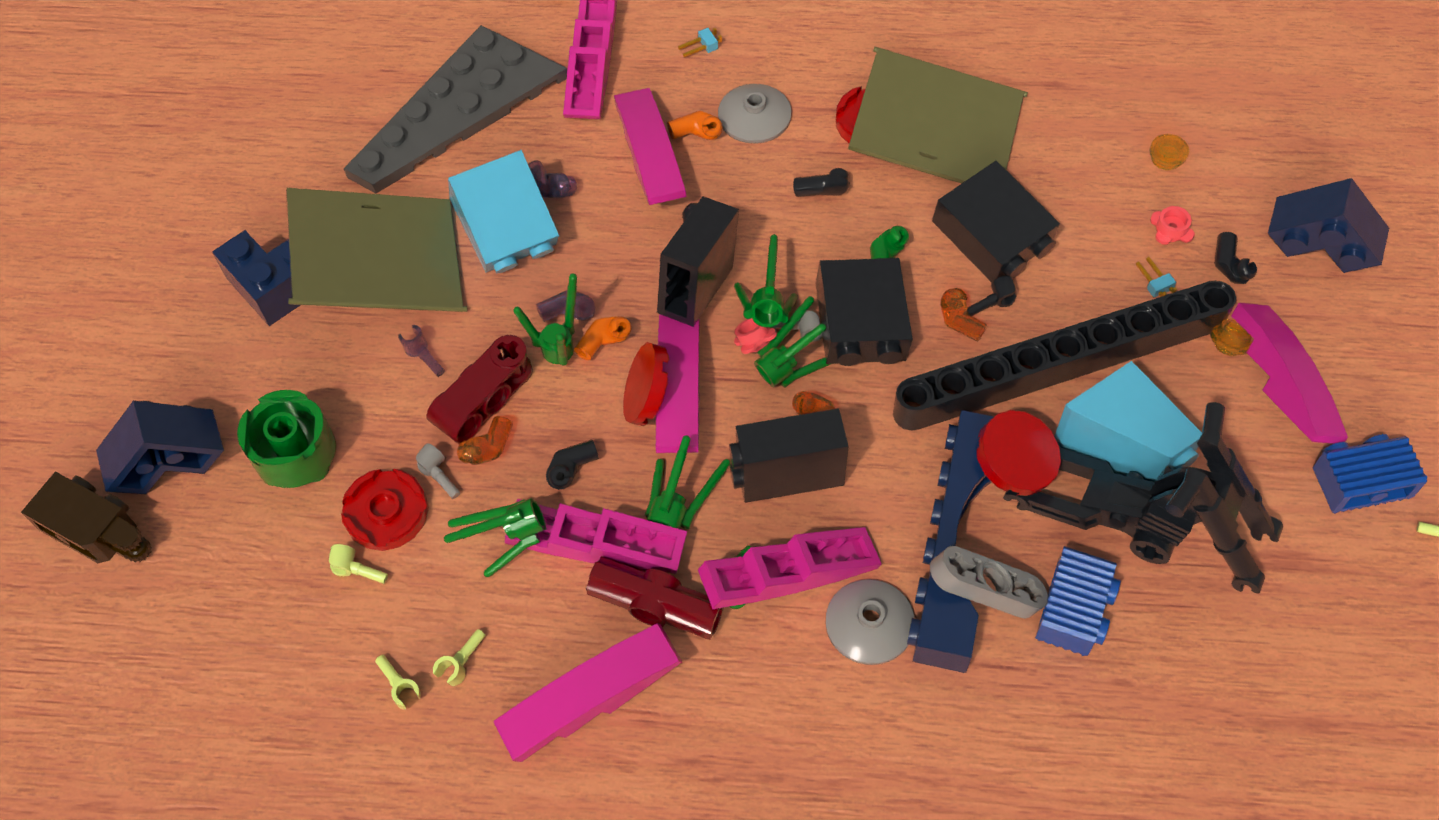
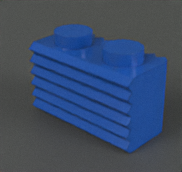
M1381 434L1367 439L1362 445L1351 447L1346 442L1335 443L1322 451V455L1312 467L1329 507L1334 514L1340 511H1352L1356 508L1361 509L1372 505L1377 506L1381 503L1386 504L1388 502L1413 498L1427 482V475L1424 474L1423 468L1420 467V460L1416 459L1413 445L1409 444V438L1406 436L1390 439L1387 434Z
M1064 546L1056 565L1048 592V602L1043 609L1035 638L1038 641L1062 647L1064 650L1080 653L1082 656H1088L1095 643L1102 645L1110 624V619L1102 617L1106 603L1114 604L1121 583L1120 579L1113 578L1117 563Z

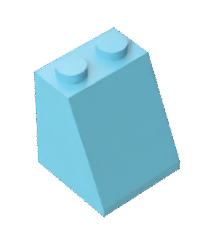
M522 150L448 178L449 199L485 273L494 269L497 274L503 273L518 265L516 260L529 255L532 256V259H537L554 251L553 246L558 243L559 234Z
M1130 361L1067 403L1054 437L1061 448L1108 462L1115 474L1127 476L1129 472H1135L1143 476L1144 480L1154 482L1161 472L1164 471L1165 467L1175 470L1181 467H1189L1199 457V454L1196 452L1198 448L1197 442L1202 432Z

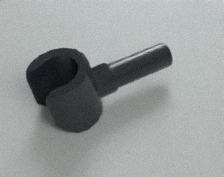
M1002 276L995 279L991 283L993 294L965 308L966 316L970 318L995 305L1000 307L1011 306L1016 299V288L1012 277Z

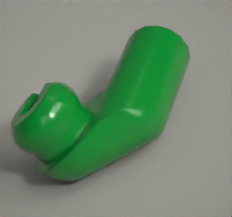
M897 225L883 232L870 246L871 259L895 257L909 241L908 231L904 227Z

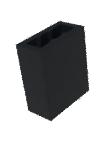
M994 161L938 199L932 222L991 283L1002 276L1014 278L1025 268L1030 259L1035 256L1038 259L1044 257L1056 244L1053 239L1060 226V223L997 161Z
M702 196L660 255L658 314L694 327L733 269L739 217L738 208Z
M899 258L820 260L815 284L821 324L826 325V330L822 333L826 364L852 366L864 362L894 364L899 361H906L913 338Z
M839 408L736 426V443L729 444L732 462L730 464V472L734 489L742 488L744 503L844 486L849 446Z

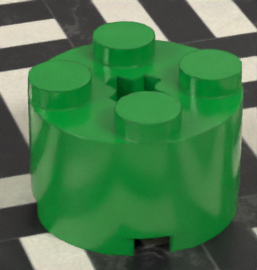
M279 390L262 396L258 399L260 403L250 412L248 409L245 411L238 424V442L248 460L266 484L281 488H295L310 482H319L326 477L335 455L336 441L326 418L315 402L299 391Z

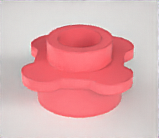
M1170 206L1163 209L1162 212L1156 211L1152 214L1150 221L1156 227L1155 239L1159 243L1167 245L1170 242L1180 240L1184 243L1193 240L1195 233L1189 228L1192 219L1185 209L1178 206Z
M752 318L746 319L736 327L734 343L736 346H742L741 351L743 354L758 352L775 338L777 331L775 328L757 325Z

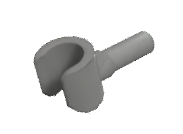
M807 311L793 327V330L800 329V337L802 338L820 324V318L814 311ZM779 322L773 327L782 328L785 323ZM822 333L818 337H816L815 340H813L812 342L820 340L822 338Z
M429 443L425 444L416 455L419 471L428 477L432 476L448 495L455 499L460 495V491L443 471L438 468L445 460L444 455L435 446Z

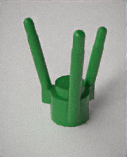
M775 234L770 237L765 287L758 289L753 294L750 302L740 283L734 284L736 294L744 308L743 316L746 319L752 318L757 325L762 327H773L779 322L787 323L789 312L798 299V295L792 293L784 303L781 292L775 289L778 236Z
M574 273L569 276L565 322L563 325L552 323L547 325L542 332H538L520 307L517 306L513 309L519 322L531 337L533 346L541 347L543 357L548 362L563 366L568 363L574 352L572 335L575 333L573 323L577 292V275Z
M811 296L807 297L802 305L798 307L788 319V322L778 331L775 338L757 352L760 358L754 362V365L763 379L773 388L779 383L786 388L796 379L831 365L826 364V357L794 371L792 369L797 365L794 355L826 330L825 324H819L788 349L784 345L777 349L778 345L813 304L814 298Z
M688 435L683 436L666 490L662 492L664 460L658 459L656 461L650 502L645 512L647 520L678 529L680 527L689 529L694 515L730 466V460L724 459L687 509L684 506L686 499L680 494L675 493L691 440Z
M533 498L523 499L511 505L449 520L448 526L450 528L477 522L481 523L447 534L444 537V541L451 543L503 526L505 533L511 540L518 537L521 541L484 570V576L490 577L526 548L539 543L540 538L537 533L546 529V523L538 503Z

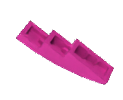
M580 0L578 19H575L573 46H570L563 110L564 118L601 119L611 60L617 0Z
M650 88L614 95L616 109L623 124L625 139L633 157L634 168L648 204L653 205L687 197L666 128Z
M1238 303L1231 317L1254 338L1246 353L1270 376L1262 391L1312 442H1345L1348 436L1333 397L1315 363L1292 330L1270 306Z
M659 314L658 345L666 348L670 362H663L662 368L663 372L668 373V385L663 402L656 414V453H677L682 438L685 435H688L691 439L687 453L699 452L700 318L692 327Z
M561 503L558 510L539 505L545 519L546 529L537 533L540 542L526 549L589 563L597 562L602 556L637 570L646 571V569L651 568L666 573L676 574L687 535L685 530L603 508L602 514H597ZM506 534L504 543L514 546L521 541L518 537L511 540Z
M860 527L795 534L787 544L750 547L743 557L704 561L699 567L698 572L712 609L768 600L828 585L878 569L882 563L866 528Z
M657 623L573 668L530 695L493 722L512 760L523 762L557 736L567 738L600 713L611 714L682 663V660L662 626Z

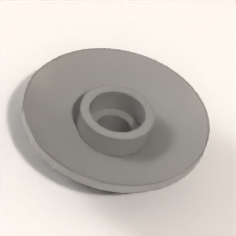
M746 84L731 90L723 97L718 108V118L722 122L723 130L732 138L745 143H764L779 137L787 129L791 121V106L785 95L771 86Z
M858 580L842 587L831 599L826 612V630L831 643L843 656L860 664L878 665L897 658L908 647V634L914 613L908 599L894 586L879 580ZM867 610H873L878 613L879 618L876 621H868L864 618L863 613Z

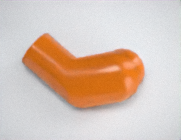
M696 111L667 122V128L672 139L693 134L707 140L718 138L723 129L719 118L703 111Z
M624 316L595 320L574 348L575 353L582 359L589 361L601 345L624 341L632 330L630 321Z

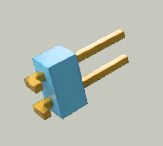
M709 28L698 31V38L678 46V49L681 50L701 42L703 46L683 53L684 58L704 49L710 53L718 49V43L722 42V36L719 35L718 39H716L714 35H717V29L713 28V32H711Z
M1147 257L1146 260L1159 276L1157 279L1153 280L1140 262H1136V266L1149 282L1147 290L1153 298L1165 296L1168 291L1171 293L1177 291L1175 287L1176 281L1171 274L1163 275L1150 257Z

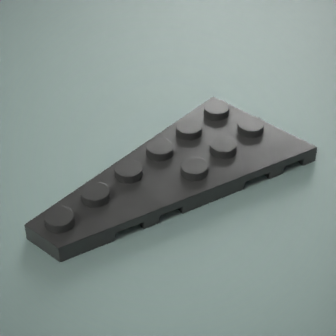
M480 25L344 168L345 174L348 179L376 194L413 172L415 164L430 155L434 158L446 152L445 146L459 138L463 141L511 113V107L527 97L533 100L541 95V89L555 81L559 84L566 80L567 68Z

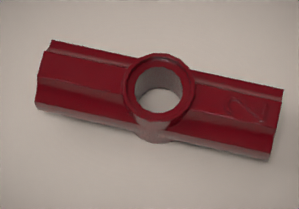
M602 556L595 562L586 587L587 595L625 608L634 618L647 625L653 626L658 623L664 627L665 624L708 640H711L715 634L724 609H712L706 594L682 586L681 582L669 573L651 568L643 572Z

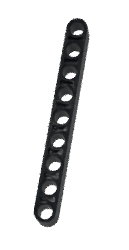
M1208 281L908 378L897 387L893 409L894 420L903 429L919 430L959 417L961 410L974 412L1215 333L1225 325L1236 303L1235 291L1230 285L1222 281ZM1060 353L1068 354L1071 357L1063 356ZM1021 365H1028L1034 369H1027ZM983 377H990L996 381H987ZM944 390H955L959 394H950ZM906 402H916L921 406L912 407L906 404Z

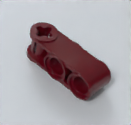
M505 335L496 339L473 364L464 369L459 378L445 392L433 400L427 410V420L459 445L470 441L480 427L493 414L501 410L508 399L531 377L533 368L530 359L527 357L524 341L515 335Z

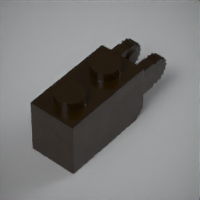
M55 471L21 511L39 531L97 564L110 561L115 553L135 563L145 560L151 553L152 547L150 542L145 537H142L141 532L136 528L137 525L126 513L130 509L129 506L112 494L108 493L104 498L95 493L97 490L93 485L77 475L70 480Z

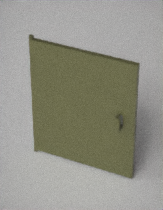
M874 46L873 52H876L848 150L961 184L994 161H997L1002 167L1007 169L1023 97H1027L1028 92Z
M298 188L286 189L292 298H288V304L467 312V306H463L450 199Z

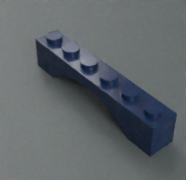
M961 410L958 426L949 424L945 449L952 450L950 462L942 461L937 485L945 487L943 500L935 499L930 524L938 526L936 539L927 538L922 563L930 565L931 561L947 547L956 546L957 528L964 513L979 493L992 483L984 474L977 460L976 449L979 447L980 437L978 438L980 429L994 416ZM929 571L928 578L920 577L915 598L916 604L923 605L921 619L912 618L907 645L915 646L912 662L966 673L972 658L979 615L969 599L941 589Z

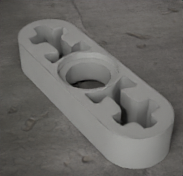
M949 546L930 563V572L936 584L946 592L1024 619L1030 618L1047 605L1048 594L1046 588L1036 576L963 548ZM983 574L993 582L996 591L986 583Z

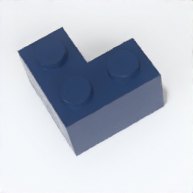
M1349 178L1277 197L1268 234L1287 257L1325 249L1341 271L1345 273L1382 265L1389 227L1355 181Z
M244 230L212 251L226 279L269 327L300 306L288 304V298H292L289 239L266 253L250 234Z
M134 400L96 449L105 491L131 494H147L165 471L205 474L224 451L213 409Z

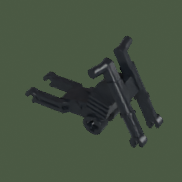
M1210 402L1206 405L1202 435L1197 442L1207 460L1206 465L1210 471L1194 467H1181L1175 470L1165 467L1157 480L1153 482L1144 480L1143 476L1135 472H1129L1127 476L1115 474L1106 461L1059 447L1061 457L1059 470L1090 480L1080 505L1042 492L1021 496L1017 495L1019 494L1017 492L1008 490L1003 497L1006 501H1011L1012 499L1019 501L1017 504L1019 510H1028L1083 530L1103 525L1125 532L1132 537L1130 543L1131 551L1139 558L1154 564L1169 562L1174 547L1178 546L1186 538L1194 524L1202 522L1213 539L1215 549L1224 557L1234 574L1231 583L1233 588L1241 592L1244 586L1247 585L1251 588V591L1257 594L1262 589L1265 575L1259 570L1246 548V540L1241 539L1236 531L1238 527L1236 522L1237 515L1240 512L1250 529L1251 536L1258 541H1261L1263 534H1267L1271 541L1278 542L1284 527L1280 520L1268 514L1262 503V496L1259 491L1253 487L1233 450L1228 448L1222 439L1225 407L1216 402Z

